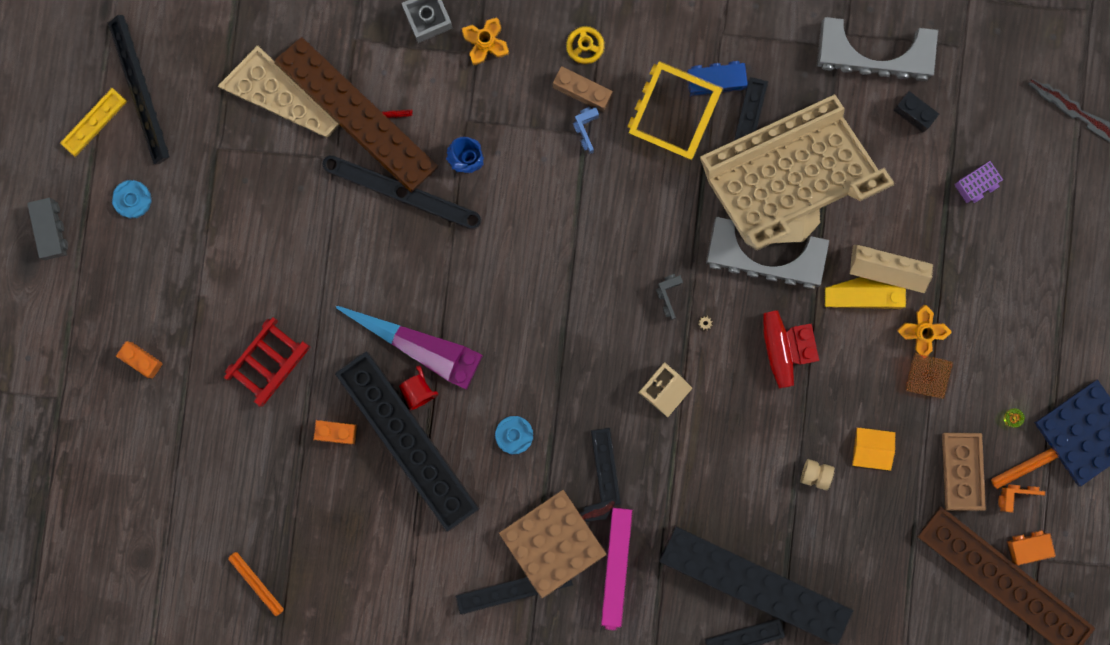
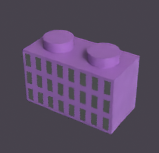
M989 161L954 185L966 203L970 201L975 203L984 197L982 193L988 190L991 193L1000 187L998 183L1003 179L991 161Z

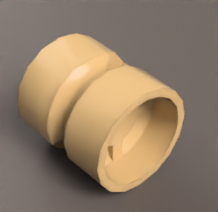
M807 459L800 482L810 486L815 484L816 488L827 491L832 482L834 467L826 464L819 466L818 462Z

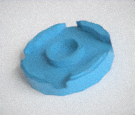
M127 180L115 188L112 204L120 215L127 218H138L148 211L151 204V194L148 188L141 182Z
M510 416L498 424L495 431V439L498 446L504 452L519 454L530 447L533 440V430L524 418Z

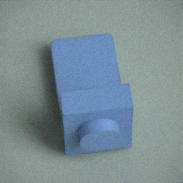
M588 107L581 110V114L575 116V122L573 123L576 132L581 133L583 137L581 143L584 150H588L590 154L594 152V149L583 124L599 118L596 107L593 109Z

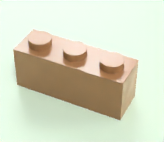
M562 66L553 82L554 89L593 108L596 107L597 110L603 113L613 91Z

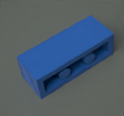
M732 61L728 65L721 66V63H715L706 68L698 65L691 67L687 71L689 74L722 87V92L743 90L748 86L745 63H740V61ZM688 81L689 96L713 93V91Z

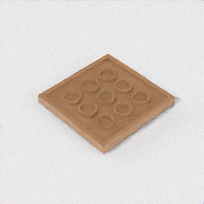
M564 490L499 533L541 598L607 555Z

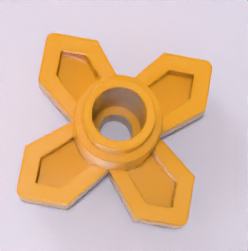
M497 17L487 20L484 29L481 30L473 25L462 28L465 41L475 44L470 52L473 65L483 63L488 51L498 58L509 54L506 42L496 38L501 31Z
M923 305L916 311L917 324L904 323L897 330L906 340L916 339L915 350L923 358L933 351L932 341L934 339L944 340L951 334V330L944 323L932 324L934 313L926 305ZM926 328L927 332L925 334H922L923 330Z

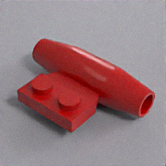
M778 310L763 313L764 340L770 367L779 389L794 386L793 363L802 365L819 361L812 324L791 327L786 332Z

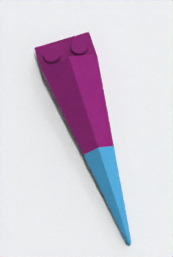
M336 306L338 310L447 381L466 390L468 389L483 357L482 354L447 340Z

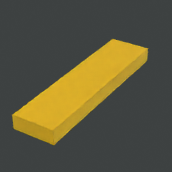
M111 88L60 144L76 157L127 101Z

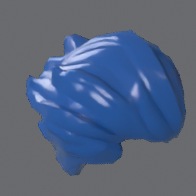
M459 137L454 139L450 147H448L446 160L449 162L452 170L472 173L483 166L484 157L481 145L477 140L469 137Z

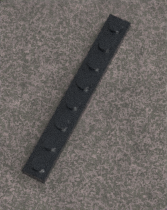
M117 15L108 22L153 164H161L170 158L169 151L140 67L134 42L128 30V24L125 21L124 15Z

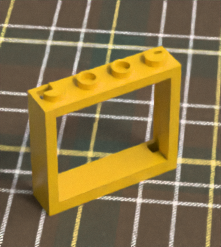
M659 61L658 64H653L650 75H653L650 83L646 81L642 91L645 93L643 100H638L635 110L638 111L636 117H631L627 127L630 128V134L692 160L723 88ZM661 70L713 91L688 151L637 130Z

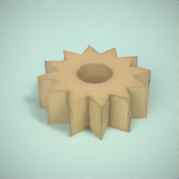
M708 316L700 317L701 320L698 321L700 328H703V330L711 329L710 326H713L711 324L713 321H710L711 318L708 319Z

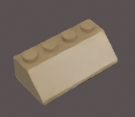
M853 245L850 274L925 293L932 279L933 264L860 245Z

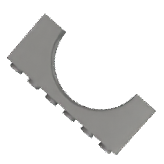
M824 17L821 24L817 66H821L824 70L838 68L842 72L856 70L860 71L861 74H871L873 72L879 73L878 75L888 77L891 74L897 75L901 79L916 77V80L927 81L934 75L938 30L919 28L915 32L910 49L905 54L889 61H876L860 55L850 45L844 31V19Z
M716 217L706 264H710V268L721 270V267L729 268L728 271L739 274L740 271L747 272V275L751 277L763 275L770 281L782 279L785 280L786 284L796 285V283L804 284L803 287L815 289V287L821 285L829 240L810 236L804 250L796 260L783 266H764L752 261L743 253L736 240L733 221Z

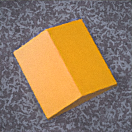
M856 428L852 466L891 471L895 454V432Z

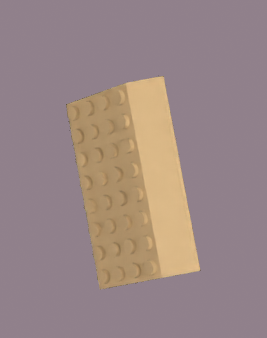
M836 95L830 96L700 156L710 186L745 243L754 249H760L791 234L788 223L847 195L861 201L894 185L885 168L878 170L844 119L845 109Z

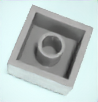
M407 0L401 3L418 43L453 29L442 0Z

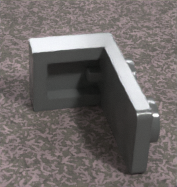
M675 274L665 277V281L659 283L656 289L659 299L664 301L663 311L666 318L670 317V320H674L676 317L666 290L683 283L681 276L676 277Z

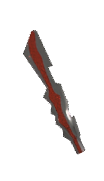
M1031 78L1028 85L1033 87L1039 95L1049 103L1051 101L1055 103L1060 110L1071 118L1078 117L1088 124L1086 128L1110 142V122L1081 110L1079 102L1071 101L1068 95H1064L1059 89H1053L1049 84H1041Z

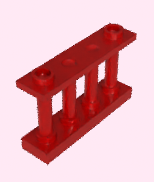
M273 317L271 320L268 318L263 323V330L236 363L228 366L224 376L226 380H231L233 377L251 390L256 397L254 402L261 407L265 405L311 348L306 342L302 341L301 344L294 342L275 326L278 320ZM269 332L292 349L291 352L293 353L289 358L282 357L263 341ZM257 347L280 364L279 367L281 368L277 373H271L251 357V354ZM245 362L267 379L268 384L264 389L262 387L259 388L238 371Z

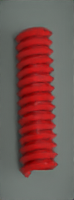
M412 109L383 111L382 113L388 118L412 116Z

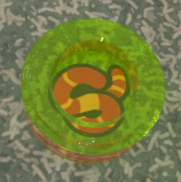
M1013 408L1005 412L1004 422L1007 426L1017 428L1024 423L1025 416L1021 410Z

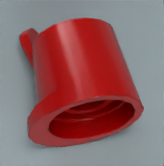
M420 365L416 366L419 375L406 380L399 386L410 411L425 405L439 395L437 391L432 392L426 383Z

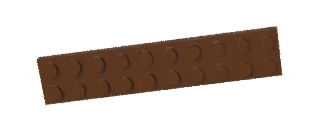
M303 37L275 59L274 63L411 193L438 168V165L383 115L377 107Z
M940 506L917 535L921 541L1051 644L1083 645L1096 629L956 517L945 511L943 507Z

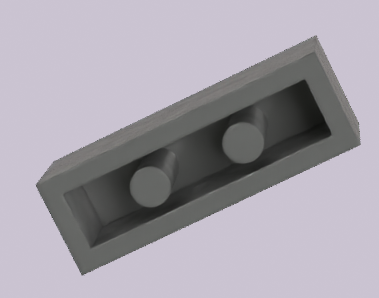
M50 197L28 202L27 205L39 259L49 260L66 256L68 243L62 234L64 225L59 220L58 213H60V207L58 202H55Z

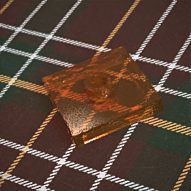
M914 353L905 390L944 399L953 361Z

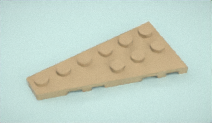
M258 45L218 85L219 88L326 138L339 126Z

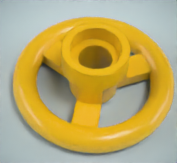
M580 27L569 35L566 47L568 54L574 61L581 64H589L598 60L602 55L604 41L597 30L591 27ZM586 32L591 33L597 38L598 46L593 45V39L586 35ZM580 34L578 48L573 51L572 42ZM587 42L589 46L583 47L582 43ZM590 50L596 52V54L590 58H581L578 56L583 51Z

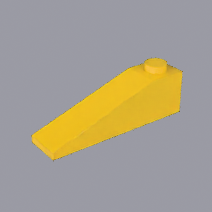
M859 277L826 287L825 307L902 309L906 307V288Z

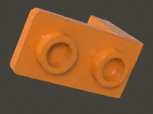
M1008 484V488H1002L1001 495L998 498V506L1000 511L1013 512L1014 493L1045 495V491H1039V487L1027 486V490H1022L1020 485Z

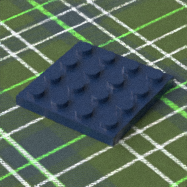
M1097 379L1034 422L1051 448L1056 451L1058 458L1078 487L1084 485L1110 466V396Z

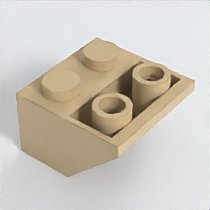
M664 362L638 393L666 417H669L691 391L692 387Z

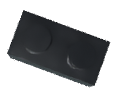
M910 91L904 95L893 110L922 133L928 130L939 116L938 112Z

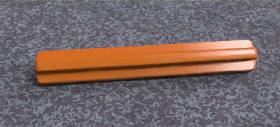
M1051 448L992 478V485L998 489L1057 459L1058 455Z
M237 552L230 555L228 560L274 616L281 614L284 610L283 607Z

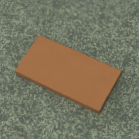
M943 433L945 511H985L982 433Z

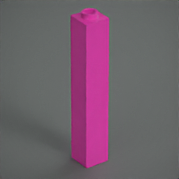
M612 508L601 625L605 626V629L616 630L617 627H621L632 517L631 509Z

